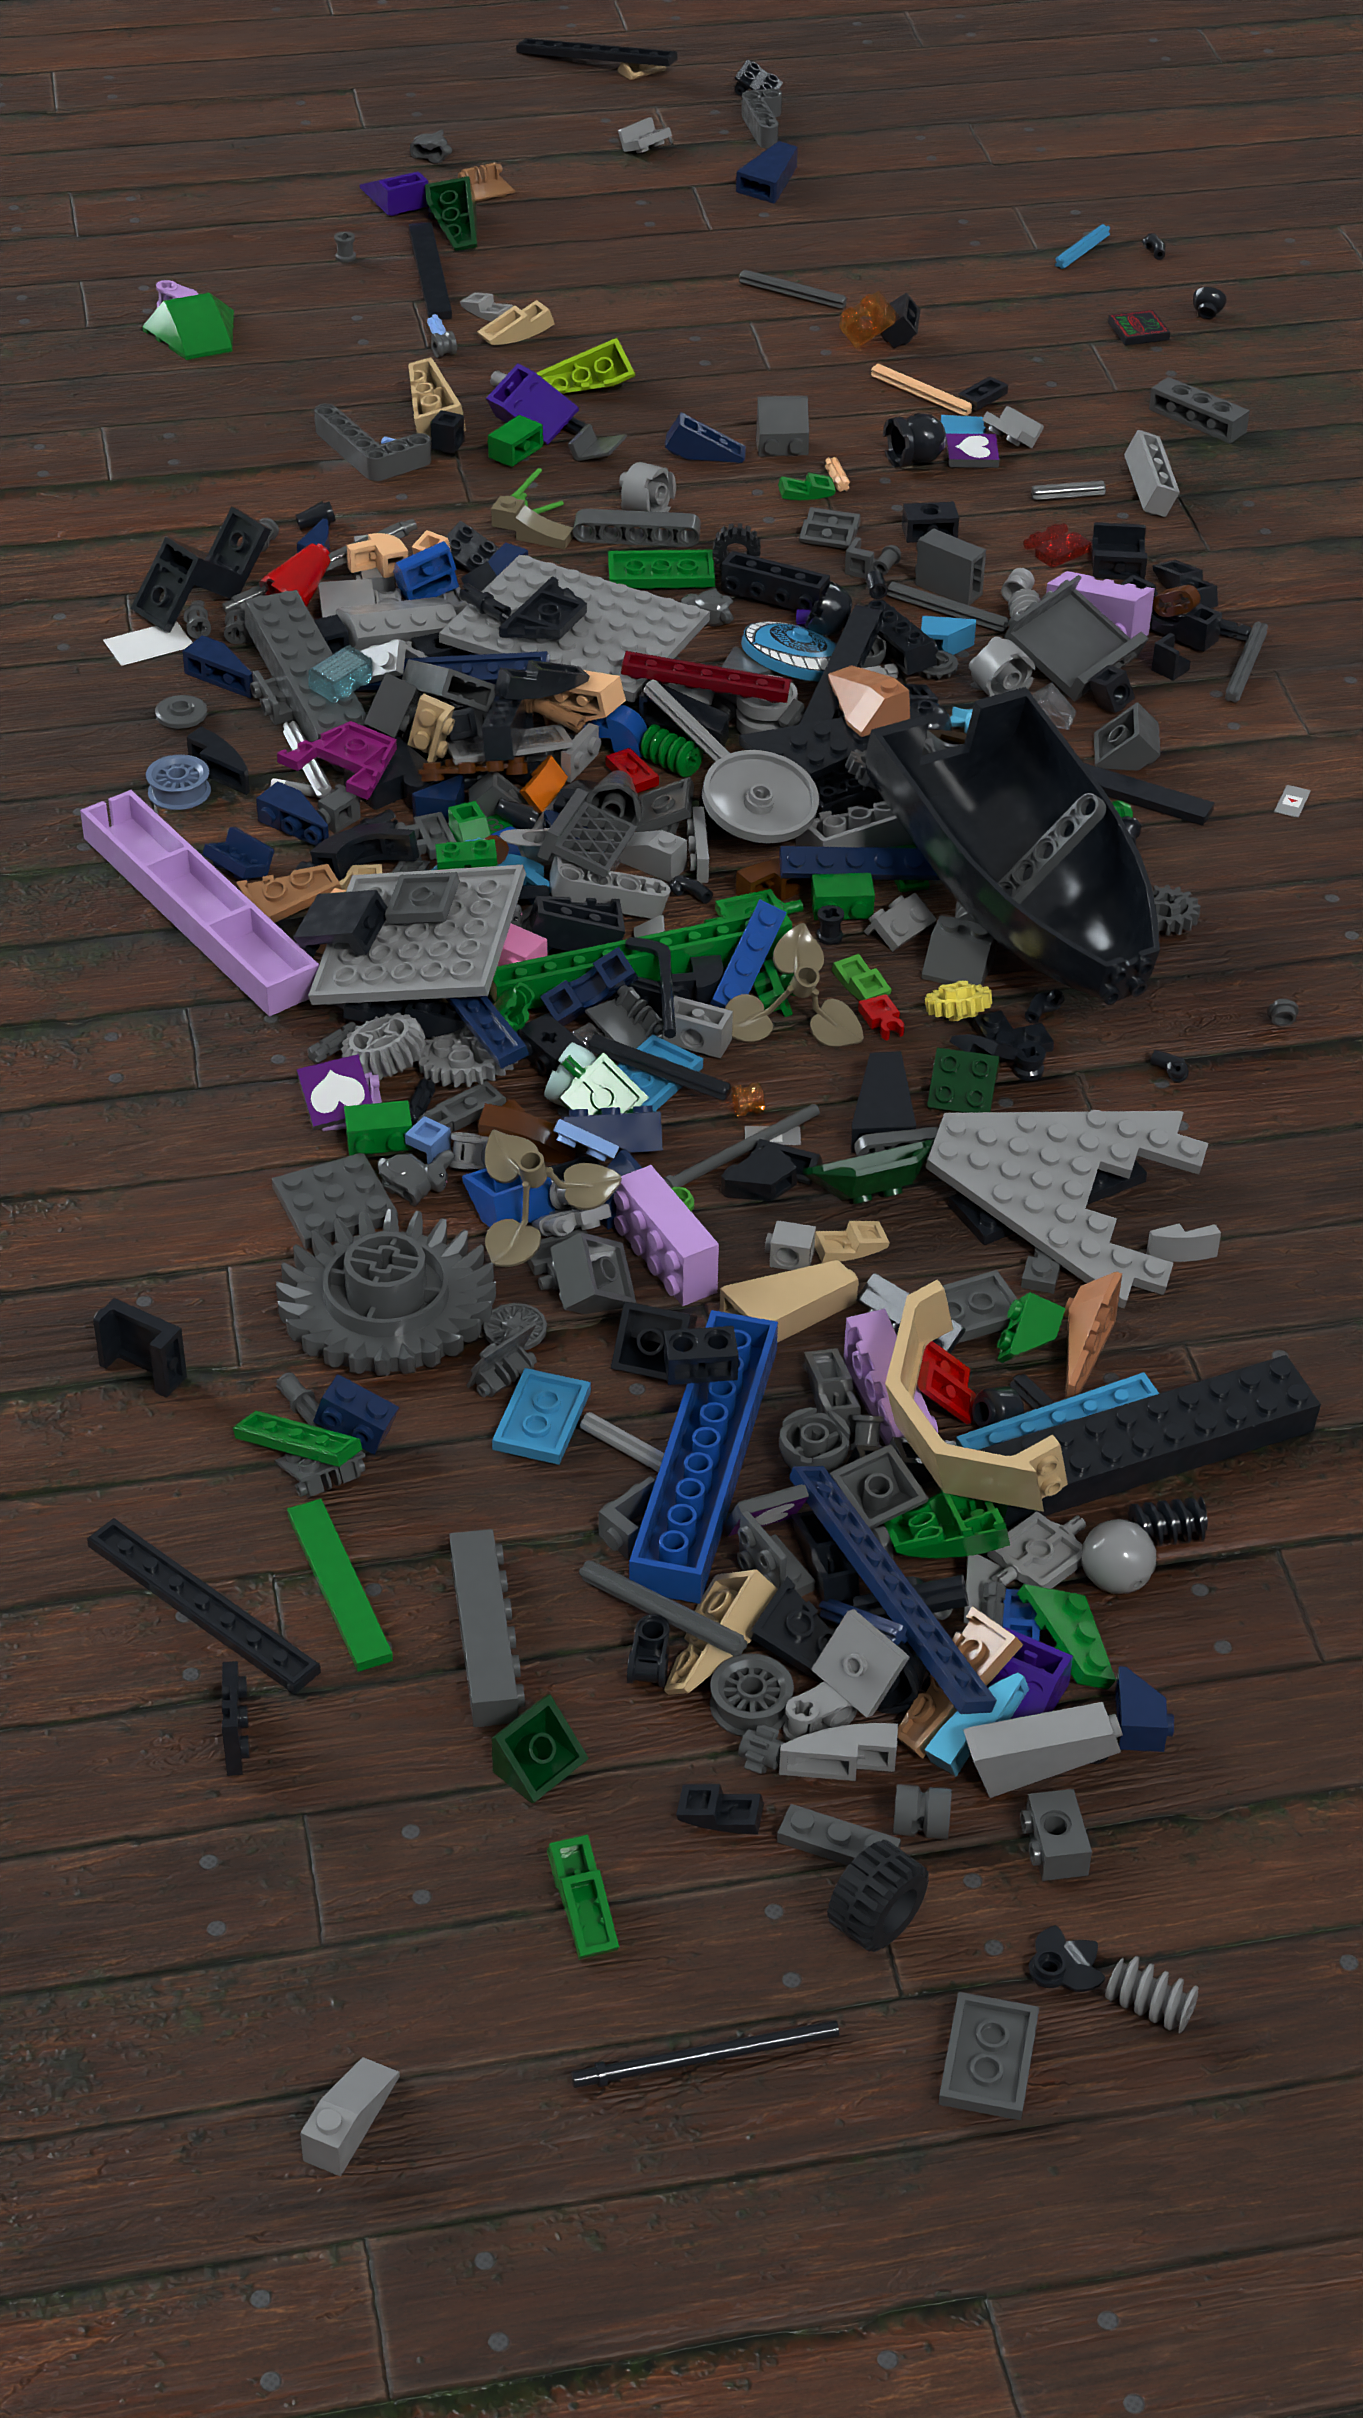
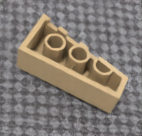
M432 357L408 364L417 433L427 434L430 438L431 421L441 410L463 415L462 405Z

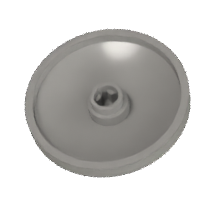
M762 750L738 751L721 757L709 768L702 789L704 806L710 817L721 828L739 838L758 843H779L800 836L812 825L819 805V793L815 782L801 766L784 756Z

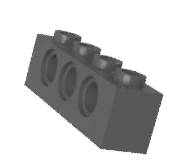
M1167 377L1151 388L1149 410L1227 443H1232L1247 433L1250 413L1248 409L1170 377Z

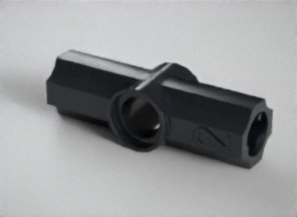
M963 1575L924 1582L918 1577H906L932 1613L969 1605ZM873 1593L853 1597L854 1607L892 1621Z

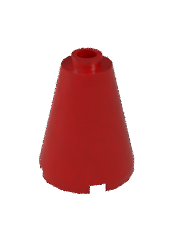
M311 543L264 576L259 581V586L261 588L264 585L268 589L265 593L266 596L297 590L305 606L308 607L331 562L329 558L330 552L320 543L317 545Z

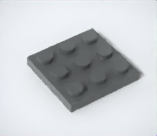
M365 1154L351 1155L272 1178V1188L305 1249L312 1248L311 1231L314 1229L319 1231L329 1242L335 1241L334 1219L336 1218L342 1220L352 1236L359 1234V1215L361 1211L368 1213L374 1229L383 1227L388 1209H394L398 1220V1212Z

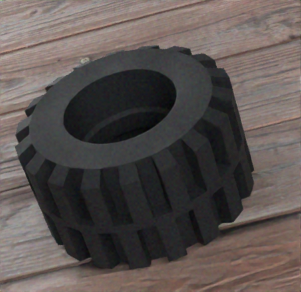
M888 1840L873 1843L849 1864L838 1880L828 1905V1921L865 1950L876 1952L881 1948L883 1949L907 1928L918 1912L929 1883L927 1868Z

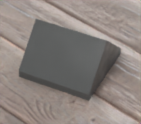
M892 1444L830 1472L831 1477L870 1529L927 1503L929 1499Z

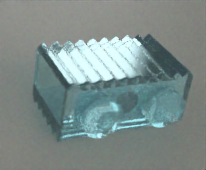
M350 644L309 669V688L334 704L341 698L348 697L356 688L359 689L360 685H367L372 679L371 657L368 658L367 654L360 653L359 650L351 647Z

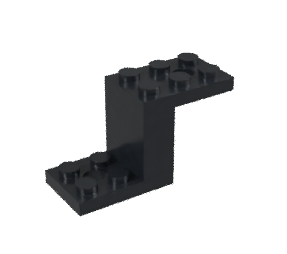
M231 506L209 553L165 537L130 609L162 630L170 633L194 585L229 599L241 593L272 530L241 510ZM242 536V538H243L242 543H241V545L238 547V546H237V542H238L239 538ZM164 591V598L160 601V595Z

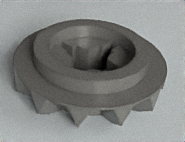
M938 650L936 654L937 665L918 673L921 676L926 675L928 679L936 678L940 680L942 677L948 679L951 675L956 674L958 660L954 655Z

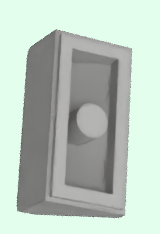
M978 1554L967 1556L965 1585L969 1605L964 1607L963 1623L967 1624L969 1620L966 1616L972 1606L982 1612V1604L987 1601L983 1598L985 1584L990 1583L992 1577L1003 1570L1000 1565Z

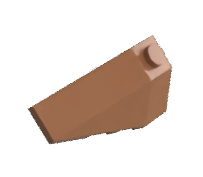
M849 666L828 674L830 685L839 700V707L844 712L846 724L860 737L869 735L872 729L910 719L909 690L894 677L856 666Z
M1114 1272L1080 1286L1075 1298L1069 1297L1066 1303L1064 1317L1068 1318L1066 1331L1065 1399L1081 1393L1116 1322L1123 1273Z

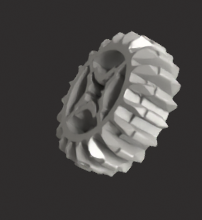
M396 1013L393 1016L386 1014L384 1017L378 1018L376 1016L374 1020L365 1021V1024L362 1026H356L355 1031L349 1032L347 1038L342 1042L343 1047L341 1051L343 1058L359 1054L364 1074L372 1072V1075H378L379 1080H381L385 1076L392 1077L397 1072L402 1073L403 1069L412 1067L413 1062L421 1059V1055L425 1052V1035L416 1018H411L409 1014L401 1015Z

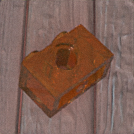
M877 291L873 295H866L855 307L845 309L840 316L839 328L854 347L858 348L895 323L896 311L881 292ZM868 316L871 319L865 320L861 317Z

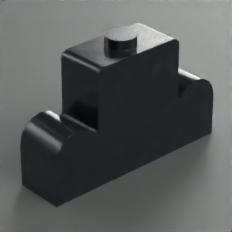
M373 727L370 728V729H372V730H374V731H377V732H379V733H382V734H384V735H387V736H389V737H392V736H390V735H388V734H386V733H383V732H381V731H379V730H377V729H375V728H373ZM396 736L394 739L397 741V749L368 800L359 798L374 810L405 798L406 806L413 809L412 793L447 780L446 776L444 775V780L421 781V774H418V769L423 768V763H428V761ZM343 768L344 785L346 786V781L355 774Z

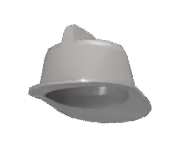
M549 828L539 830L511 829L500 833V837L504 841L518 845L521 856L532 859L543 866L553 864L554 853L548 861L537 856Z

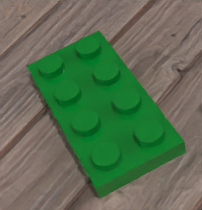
M712 550L608 551L610 582L624 584L630 588H643L647 590L654 588L679 589L695 587L705 589L707 587H715Z

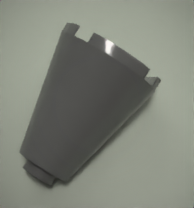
M616 770L609 773L586 797L585 802L633 825H636L641 818L642 807L631 776L624 771Z

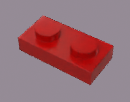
M631 748L606 756V766L612 772L621 770L628 773L633 780L637 793L659 786V776Z

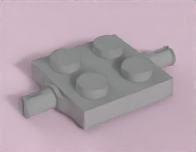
M1036 1511L1008 1532L1010 1546L987 1553L990 1559L1004 1568L992 1577V1581L1006 1586L1013 1580H1018L1024 1584L1052 1589L1082 1566L1083 1544L1077 1541L1074 1535L1085 1529L1086 1523L1084 1519H1080V1516L1076 1515L1065 1525H1060L1050 1521Z

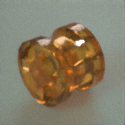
M759 1082L750 1083L748 1087L744 1088L740 1085L732 1087V1104L737 1117L746 1116L748 1112L752 1111L756 1114L764 1112L765 1101Z

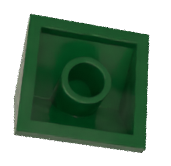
M551 1694L543 1697L492 1737L493 1773L530 1803H535L589 1759Z

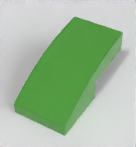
M860 954L833 963L831 971L841 984L860 1001L884 994H891L892 989L878 969L870 970Z

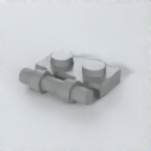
M602 1204L591 1210H581L568 1206L566 1209L549 1212L548 1215L539 1217L532 1222V1227L537 1228L541 1236H565L575 1228L581 1227V1230L598 1227L601 1225L600 1220L612 1216L609 1204Z

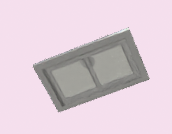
M561 724L526 729L516 756L573 748V741ZM483 736L446 741L449 743L447 750L455 765L461 762L485 761Z

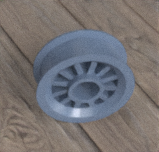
M181 754L162 757L154 761L146 771V779L150 784L148 788L150 801L156 806L168 810H185L202 804L211 793V787L207 781L209 776L207 764L197 757Z

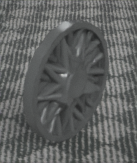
M171 696L165 698L156 706V719L160 724L169 728L193 727L206 718L207 705L202 699L195 696Z
M510 1303L492 1310L489 1322H484L483 1331L488 1342L500 1345L506 1341L505 1337L516 1327L522 1326L524 1329L535 1322L537 1325L523 1348L524 1350H529L539 1345L545 1338L547 1322L544 1315L537 1308L527 1304Z

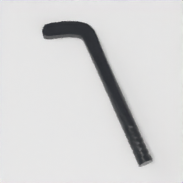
M629 937L626 940L625 948L651 953L658 957L664 1036L666 1038H674L676 1036L670 949L667 945L654 940Z

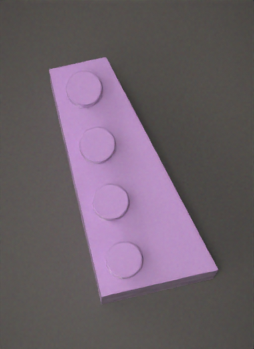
M1069 571L1047 583L1046 593L1050 590L1054 592L1065 580L1071 581L1080 575L1082 578L1076 590L1130 639L1140 632L1146 636L1149 635L1154 588L1146 587L1145 589L1136 588L1134 584L1120 585L1115 584L1114 580L1105 579L1100 581L1095 580L1094 576Z
M884 1308L846 1318L844 1363L852 1377L853 1386L869 1415L884 1416V1422L880 1423V1436L887 1446L892 1437H905L895 1424L885 1385L897 1336ZM917 1386L914 1401L938 1433L937 1422L934 1416L930 1415Z

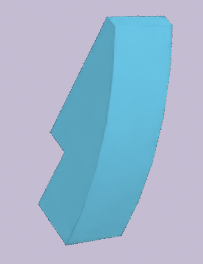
M1015 1673L988 1688L997 1700L992 1713L960 1714L956 1711L925 1748L930 1762L957 1776L971 1754L963 1729L1011 1719L1029 1690L1025 1677Z

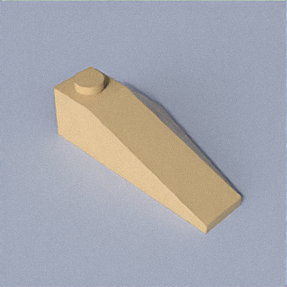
M757 1569L715 1575L705 1591L701 1603L697 1605L695 1612L742 1634L748 1644L752 1641L748 1637L750 1631L778 1589ZM686 1632L684 1639L689 1642L686 1650L677 1656L664 1691L668 1695L690 1693L714 1673L721 1663L733 1657V1655Z

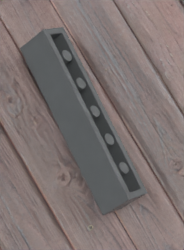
M493 1529L449 1533L450 1558L473 1728L510 1724L519 1717L518 1707L525 1706L523 1684H516L515 1678L521 1677L519 1655L511 1654V1649L516 1648L514 1626L507 1627V1621L512 1620L510 1598L503 1599L502 1594L508 1592L506 1570L499 1571L498 1565H504L502 1543H495Z

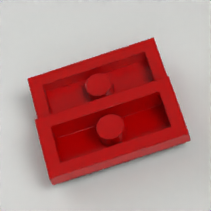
M931 1341L924 1349L917 1386L922 1393L965 1424L972 1423V1406L976 1393L968 1388L970 1368Z

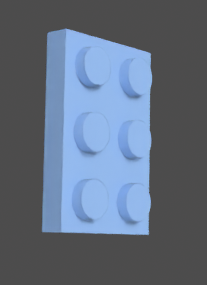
M558 1119L553 1132L559 1134L556 1139L557 1141L572 1148H575L577 1143L588 1147L586 1154L604 1162L607 1157L614 1158L619 1146L561 1119Z

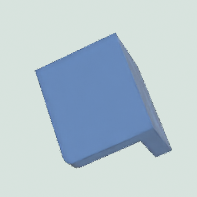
M424 1116L405 1133V1143L427 1154V1164H430L437 1154L451 1150L450 1128Z

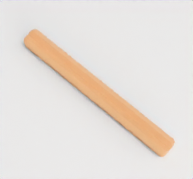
M876 364L871 369L872 377L959 415L968 416L972 412L971 403L881 364Z

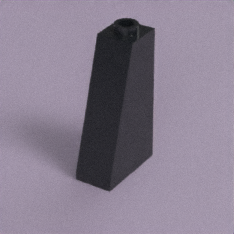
M901 1051L874 1052L869 1055L852 1122L851 1153H856L854 1149L855 1142L863 1135L916 1129V1121ZM900 1143L894 1148L909 1145V1143Z

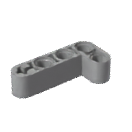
M556 854L549 873L550 889L553 897H570L572 899L571 902L585 903L586 898H595L597 900L596 903H610L611 899H620L622 914L653 919L662 915L670 894V887L662 880L610 871L607 877L603 878Z

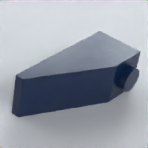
M680 412L667 432L665 439V448L673 455H680L685 459L743 463L745 460L746 446Z
M202 635L182 651L185 674L247 698H253L250 683L253 682L252 672L224 643Z

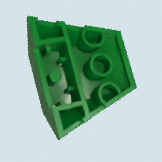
M211 293L165 300L142 326V329L147 334L150 332L154 334L158 342H166L170 350L185 360L232 352L234 310Z
M942 1490L941 1493L928 1499L927 1503L884 1523L896 1553L911 1557L949 1558L972 1556L1010 1546L1006 1524L999 1510L994 1507L992 1502L947 1494Z

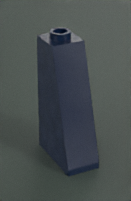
M778 141L740 168L736 173V192L769 203H776L797 168L798 147Z

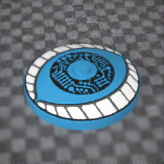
M772 621L756 622L748 625L744 630L741 640L743 650L759 664L783 675L809 681H820L837 645L829 638L804 627Z

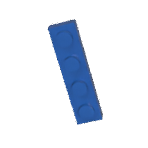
M759 899L710 1004L725 1009L732 998L741 994H749L787 912Z

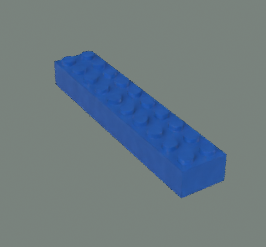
M711 1310L705 1328L734 1326L739 1355L738 1380L687 1384L629 1561L630 1580L667 1598L698 1604L701 1603L775 1359L778 1337L777 1321Z

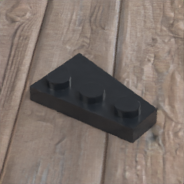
M238 1661L222 1662V1734L227 1776L243 1775V1759L250 1758L248 1735L242 1736V1729L249 1728L248 1706H241V1699H248L247 1677L239 1676Z

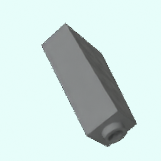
M1103 1702L963 1729L973 1762L990 1798L1120 1753L1121 1750L1116 1738L1123 1736L1116 1714L1108 1716Z

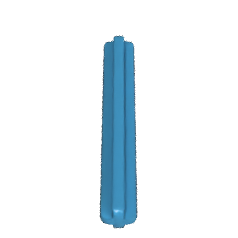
M1104 224L1098 226L1057 256L1055 266L1065 269L1110 235V227Z

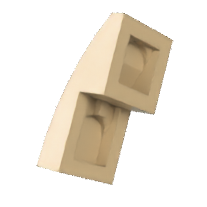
M849 1221L846 1231H816L815 1249L822 1263L834 1260L841 1262L865 1257L888 1248L890 1243L879 1221Z

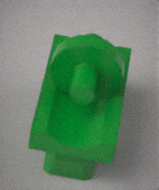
M772 959L763 962L766 971L759 973L754 982L758 997L764 1005V1010L768 1009L786 991L794 976V973H783L779 977ZM787 998L773 1011L782 1009L784 1017L793 1015Z

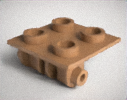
M496 162L485 164V166L480 165L479 168L475 166L474 168L462 169L458 173V178L470 177L476 202H484L489 198L505 197L507 194L515 193V190L499 176V173L502 172V166Z

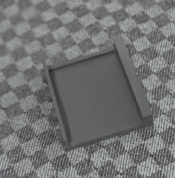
M1080 575L1071 581L1065 580L1056 591L1052 592L1050 590L1040 602H1032L1022 614L1016 613L1007 624L1009 629L1004 638L1014 642L1034 662L1035 666L1074 702L1092 690L1088 681L1091 677L1107 665L1121 669L1139 656L1149 640L1142 632L1130 639L1077 591L1076 587L1082 578Z

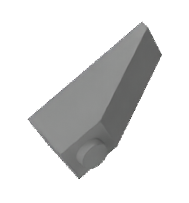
M664 830L635 832L617 861L671 883L675 876L680 875L687 868V840Z
M362 2057L321 2098L302 2129L300 2136L303 2161L341 2177L399 2079L400 2072Z

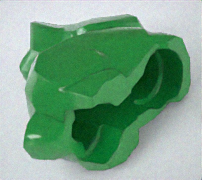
M518 982L513 987L504 991L493 1005L513 1030L517 1032L529 1020L528 1009L535 994L528 985Z

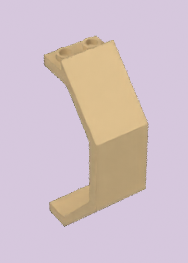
M938 1279L907 1295L885 1382L896 1426L944 1493L1044 1512L1042 1498L1055 1495L1062 1487L1068 1485L1061 1445L1054 1435L1012 1456H1003L954 1446L941 1439L914 1401L925 1347L931 1341L952 1331L953 1325L945 1289Z

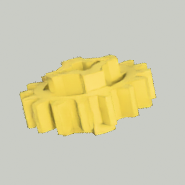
M957 981L956 983L941 985L939 990H933V993L926 994L927 997H925L928 1015L949 1018V1021H960L964 1018L976 1017L978 1012H984V1009L991 1008V1004H993L991 989L988 986L982 987L980 984H968V981Z

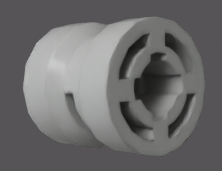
M1024 568L1014 569L1002 586L1001 593L1004 599L1009 602L1010 597L1016 591L1032 589L1035 583L1032 573Z

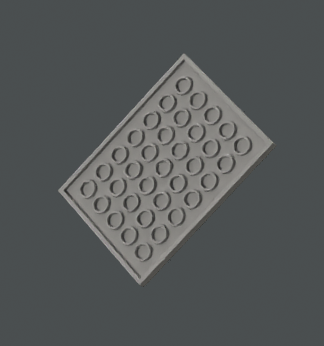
M519 555L482 591L483 593L488 592L494 596L495 600L511 608V616L553 576L558 579V586L563 590L568 587L574 592L575 596L580 597L587 603V613L561 639L499 637V627L503 623L487 613L481 614L476 610L475 606L468 604L439 632V642L479 655L547 651L550 655V663L574 665L586 671L620 676L625 699L634 703L640 696L648 679H634L628 675L621 674L625 651L674 659L710 621V611L695 605L680 603L671 598L660 597L648 591L630 588L624 584L603 580L601 577H593L580 573L577 570L556 566L554 563L536 560L527 555Z

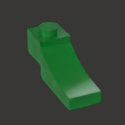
M588 1834L550 1843L547 1853L556 1889L558 1888L568 1918L578 1959L617 1951L619 1944L600 1869L597 1870Z

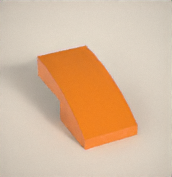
M549 755L531 773L532 779L519 791L528 804L534 806L533 809L539 813H542L554 800L568 778L552 755Z

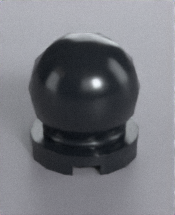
M917 413L906 419L896 416L887 419L884 424L883 437H887L889 449H885V454L893 467H907L911 462L928 463L937 459L945 448V427L932 414Z

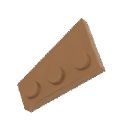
M329 864L294 870L291 875L274 878V875L263 876V881L248 883L247 880L236 882L239 890L274 923L311 906L318 894L331 893L334 888L342 890Z

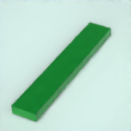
M322 1499L287 1508L290 1523L357 1672L392 1662L393 1653Z

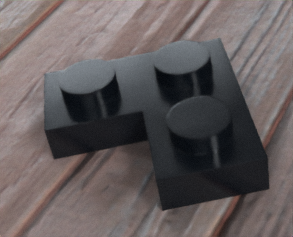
M1001 1010L977 1015L972 1019V1027L978 1036L1003 1041L1015 1047L1024 1042H1034L1041 1045L1046 1052L1053 1051L1054 1041L1042 1023L1013 1029ZM999 1057V1063L1011 1060Z

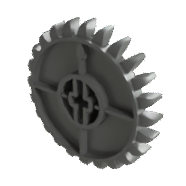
M388 1209L383 1231L375 1232L368 1213L361 1211L359 1215V1235L354 1237L342 1220L336 1218L334 1219L336 1244L332 1245L319 1231L314 1229L311 1231L315 1256L295 1244L293 1252L297 1268L285 1262L281 1264L284 1283L276 1281V1291L279 1300L277 1301L279 1317L286 1324L287 1333L293 1341L302 1342L303 1351L309 1356H319L322 1354L325 1365L330 1367L344 1365L349 1367L350 1373L361 1374L364 1371H373L377 1376H387L390 1372L394 1371L410 1374L415 1373L416 1368L423 1365L427 1367L440 1365L441 1358L445 1355H459L464 1351L463 1341L472 1342L481 1335V1326L484 1325V1322H489L492 1315V1304L496 1298V1281L493 1282V1263L490 1262L483 1266V1245L480 1244L467 1254L468 1231L465 1229L446 1245L447 1221L445 1218L439 1220L428 1237L424 1236L421 1211L414 1213L406 1232H399L398 1220L394 1209Z

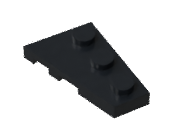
M787 1576L753 1626L748 1637L819 1683H822L824 1680L811 1669L835 1630H830L817 1615L818 1610L810 1601L805 1602L795 1590L796 1585Z

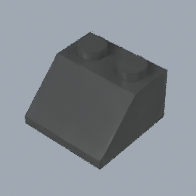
M807 395L757 397L756 444L758 456L808 455L809 415Z
M1138 702L1094 732L1095 766L1103 769L1139 771L1144 766L1154 763L1160 756L1159 723Z
M940 915L931 935L921 979L946 985L956 983L957 981H968V984H980L983 986L996 957L997 941L978 923Z
M580 1232L550 1247L553 1257V1268L556 1272L560 1289L559 1296L564 1310L590 1314L623 1308L624 1301L636 1303L623 1243Z

